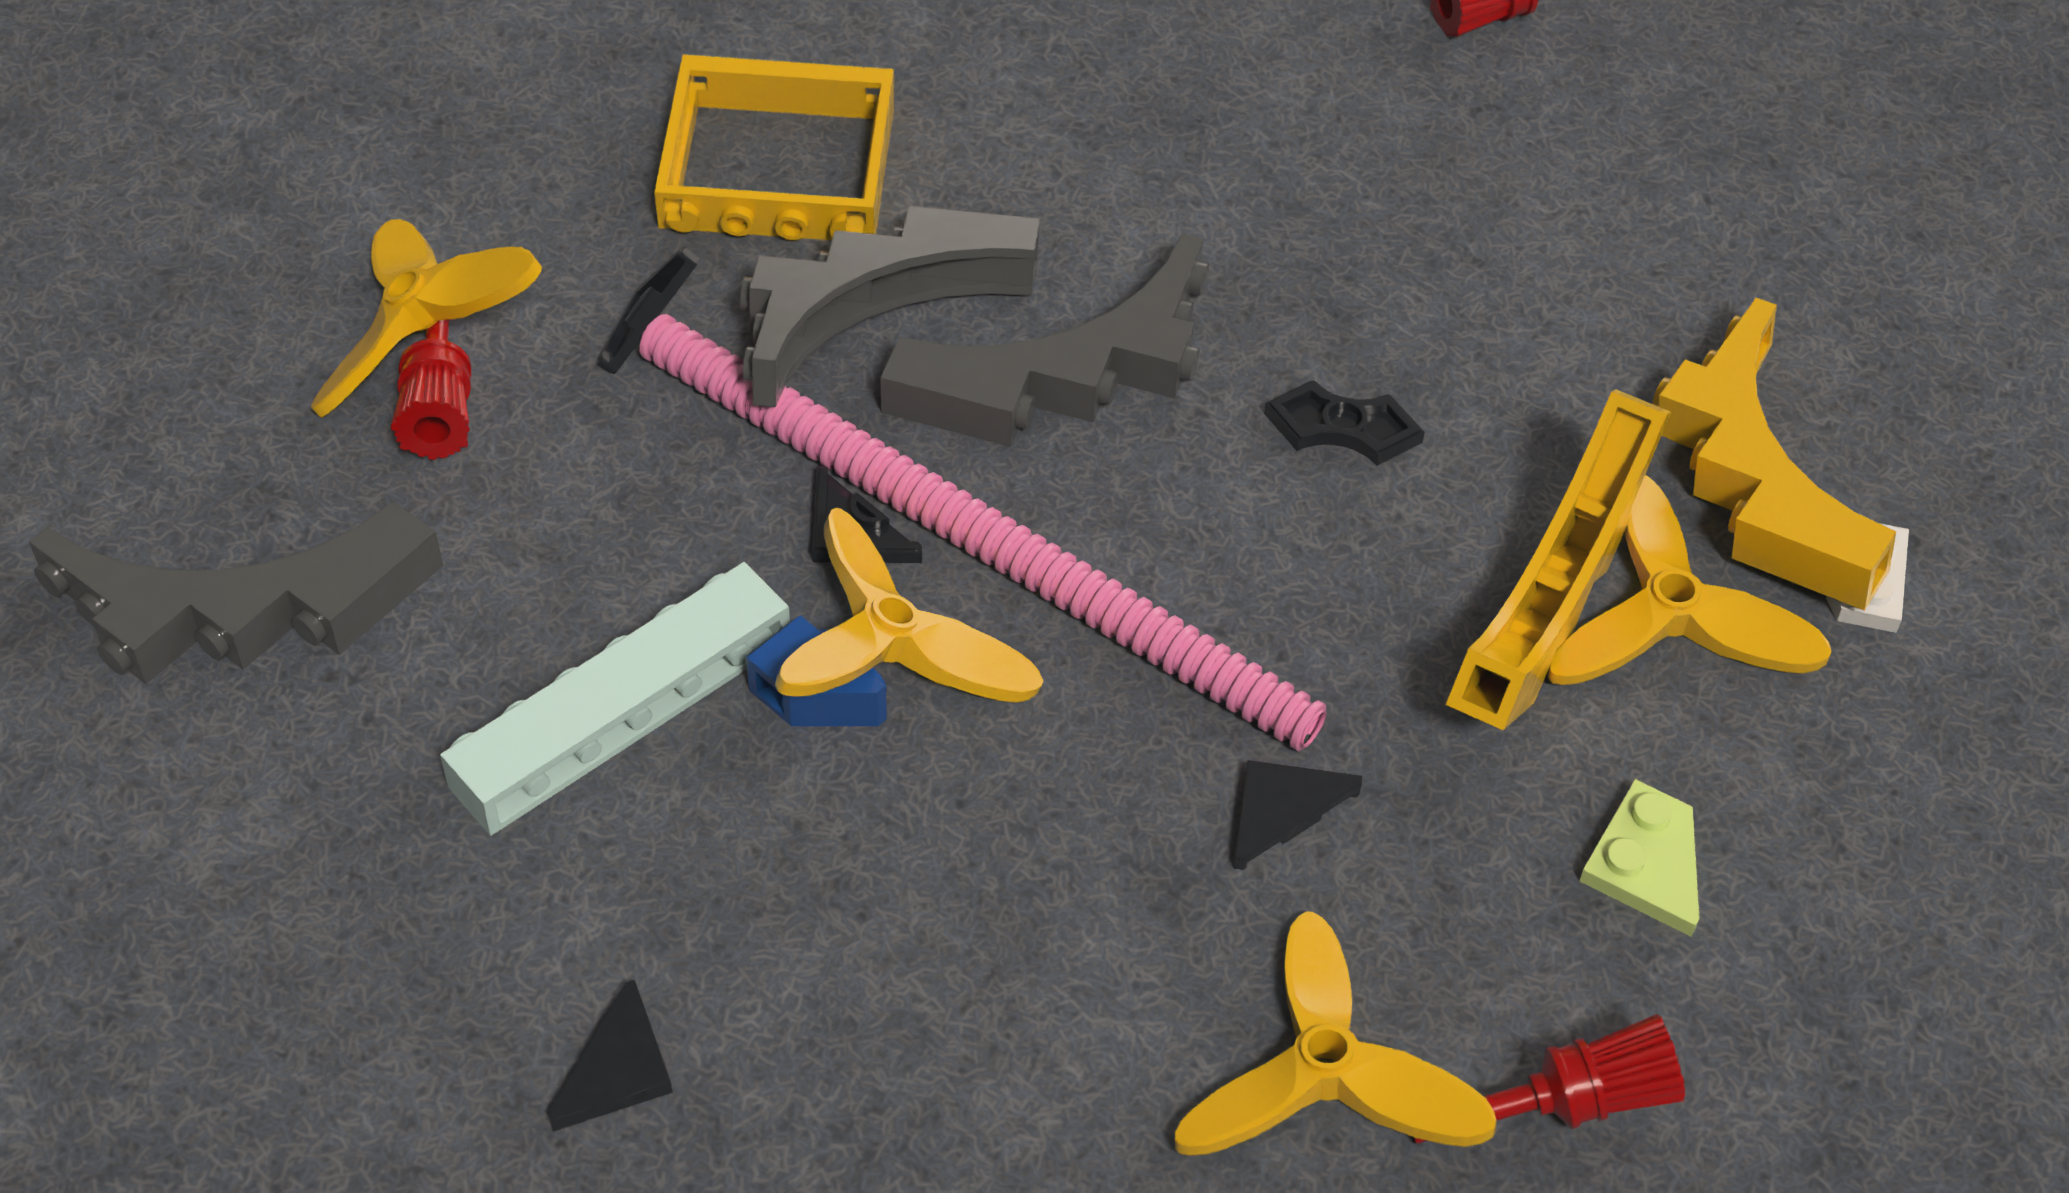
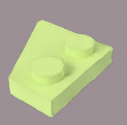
M1635 779L1585 865L1580 882L1682 933L1692 936L1700 919L1693 807Z

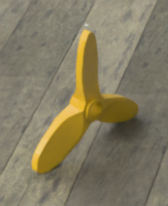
M391 219L385 222L375 233L371 247L373 272L384 287L378 312L363 338L322 386L312 402L311 409L321 418L329 414L357 388L402 338L411 333L428 329L439 320L465 318L478 311L498 305L525 291L541 273V264L529 250L523 247H499L461 254L437 264L431 246L415 226L401 219Z
M1645 475L1628 514L1630 519L1624 531L1642 590L1620 605L1592 619L1567 638L1557 648L1547 675L1551 683L1559 685L1578 684L1589 681L1620 668L1667 636L1677 637L1684 635L1720 656L1757 667L1788 673H1808L1821 669L1828 662L1831 648L1828 640L1819 629L1794 613L1744 591L1703 584L1693 575L1679 521L1661 488L1650 477Z
M834 508L830 511L824 525V538L830 560L845 590L853 617L804 643L785 660L775 682L779 693L793 697L823 693L849 683L881 662H899L936 683L985 698L1016 703L1030 700L1038 694L1043 679L1040 671L1028 658L1005 643L959 620L917 610L910 601L897 592L881 555L860 524L841 508Z
M1307 911L1299 915L1292 923L1287 937L1285 954V989L1288 1008L1296 1035L1295 1044L1266 1064L1247 1072L1219 1088L1195 1106L1181 1120L1175 1131V1150L1179 1154L1188 1156L1206 1155L1224 1150L1256 1137L1299 1110L1320 1100L1331 1101L1338 1099L1378 1125L1415 1138L1452 1146L1468 1147L1483 1144L1490 1140L1495 1134L1496 1118L1493 1109L1484 1096L1449 1072L1407 1052L1357 1040L1350 1031L1352 1014L1351 984L1340 943L1333 929L1321 916ZM1321 1058L1332 1059L1336 1062L1323 1063L1317 1060Z

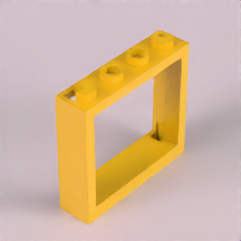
M682 54L654 191L658 228L674 229L678 232H720L733 236H745L748 234L777 236L788 240H799L802 238L832 240L835 230L876 234L894 112V69ZM695 76L706 77L707 83L695 82ZM867 88L880 89L879 95L867 94ZM698 107L874 119L862 198L683 186Z

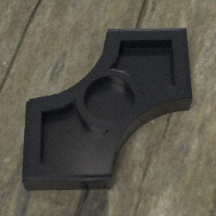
M1313 380L1265 403L1264 415L1296 451L1316 445L1341 446L1361 453L1378 466L1422 444L1425 432L1389 394L1372 399L1346 398L1327 391Z

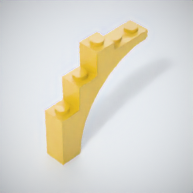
M1755 298L1742 317L1736 315L1731 320L1724 337V343L1718 351L1710 350L1702 365L1685 359L1671 379L1665 377L1660 382L1652 404L1671 412L1662 436L1694 449L1689 465L1690 469L1695 471L1693 496L1733 511L1728 524V531L1734 533L1732 559L1865 611L1890 572L1897 531L1852 511L1817 487L1788 458L1769 429L1757 396L1756 376L1772 346L1777 305Z
M1617 389L1611 391L1575 475L1532 559L1497 616L1484 633L1468 648L1446 702L1447 706L1498 729L1505 730L1534 704L1557 648L1573 634L1594 582L1603 576L1610 567L1630 519L1628 514L1670 417V411Z

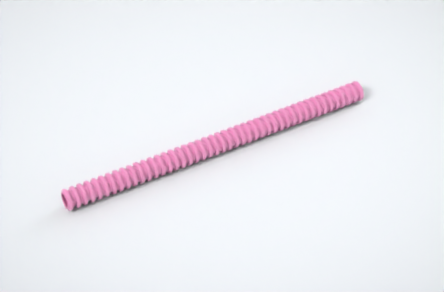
M662 314L650 322L644 330L639 348L640 355L649 362L654 361L656 366L663 370L667 369L668 373L676 378L681 377L684 383L689 386H695L696 390L703 394H708L709 398L714 401L722 402L723 406L729 410H736V413L744 419L750 418L752 424L759 428L764 427V430L773 436L778 435V439L786 444L792 443L794 449L801 453L806 452L807 457L814 461L820 460L822 466H827L829 470L834 469L835 473L842 478L848 477L849 482L857 487L863 486L864 491L871 495L877 494L878 499L886 504L892 503L894 509L901 513L906 512L907 517L914 521L921 520L922 526L929 530L935 529L936 534L944 539L950 538L951 543L959 548L965 546L966 552L974 557L980 555V560L989 566L995 564V569L1000 573H1010V578L1015 582H1025V587L1030 591L1037 592L1040 590L1042 598L1047 601L1055 600L1057 607L1064 611L1070 609L1071 615L1079 620L1085 618L1088 626L1094 629L1101 626V633L1109 638L1116 636L1117 643L1123 647L1132 644L1133 653L1140 657L1147 654L1148 662L1155 666L1163 663V671L1170 675L1178 672L1180 681L1187 685L1194 682V689L1202 694L1210 691V699L1217 703L1225 700L1226 708L1233 713L1242 710V718L1251 723L1257 719L1258 728L1265 732L1273 729L1274 737L1282 742L1290 739V747L1296 751L1308 747L1321 730L1326 718V704L1317 700L1311 703L1310 695L1304 691L1295 694L1294 685L1287 681L1279 684L1278 676L1270 671L1263 675L1262 666L1255 662L1247 665L1246 657L1240 653L1231 656L1230 647L1223 643L1215 646V639L1208 634L1199 637L1198 628L1191 624L1184 628V621L1176 615L1168 618V611L1161 606L1153 609V603L1145 597L1138 599L1137 592L1130 588L1122 590V584L1117 580L1111 579L1107 581V576L1102 571L1095 570L1092 572L1090 564L1083 560L1077 562L1076 556L1070 552L1062 553L1061 547L1054 543L1047 544L1046 538L1039 534L1032 535L1029 528L1024 525L1017 526L1014 519L1009 516L1002 517L1001 512L994 507L987 509V504L978 498L972 500V495L967 491H958L955 484L950 481L943 482V478L935 472L929 473L928 468L921 464L914 465V461L908 456H900L899 451L891 446L885 447V443L877 438L871 439L869 433L862 429L857 430L856 426L849 421L843 422L840 416L833 412L828 413V409L822 405H814V401L806 396L800 397V393L791 387L786 388L785 386L776 407L753 405L752 381H744L743 379L744 359L736 354L731 355L730 351L722 346L717 347L714 341L709 338L704 339L702 334L695 330H690L682 322H676V319L670 315ZM1306 735H1311L1309 740L1304 744Z

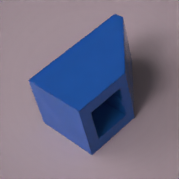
M801 615L746 657L749 691L790 726H879L887 720V687L881 675L874 668L847 684L823 693L793 697L778 692L775 686L776 677L785 660L804 643L828 631L824 628L818 630Z

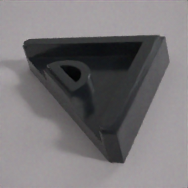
M686 247L682 250L679 249L634 292L597 358L599 360L598 366L611 374H615L640 342L646 327L661 314L698 265L701 258Z
M827 466L816 467L812 543L813 562H831L824 538V525L830 511L834 508H841L860 524L881 555L884 563L922 564V545L919 542L909 541L890 525L889 518L859 493L852 494L828 474Z
M1248 760L1234 869H1246L1249 861L1279 842L1282 845L1319 822L1324 813L1349 797H1358L1362 785V776Z
M635 980L625 982L548 1111L553 1132L673 1093L670 1077Z

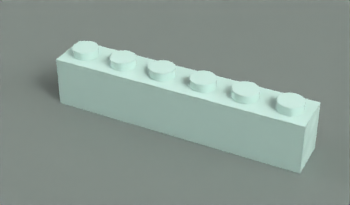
M745 562L727 573H721L712 577L702 589L678 604L666 606L650 622L629 635L614 639L607 645L604 651L582 665L562 672L552 684L526 700H519L511 704L501 716L476 732L467 733L459 737L449 749L440 754L448 788L486 832L492 836L747 670L746 657L790 623L789 606Z

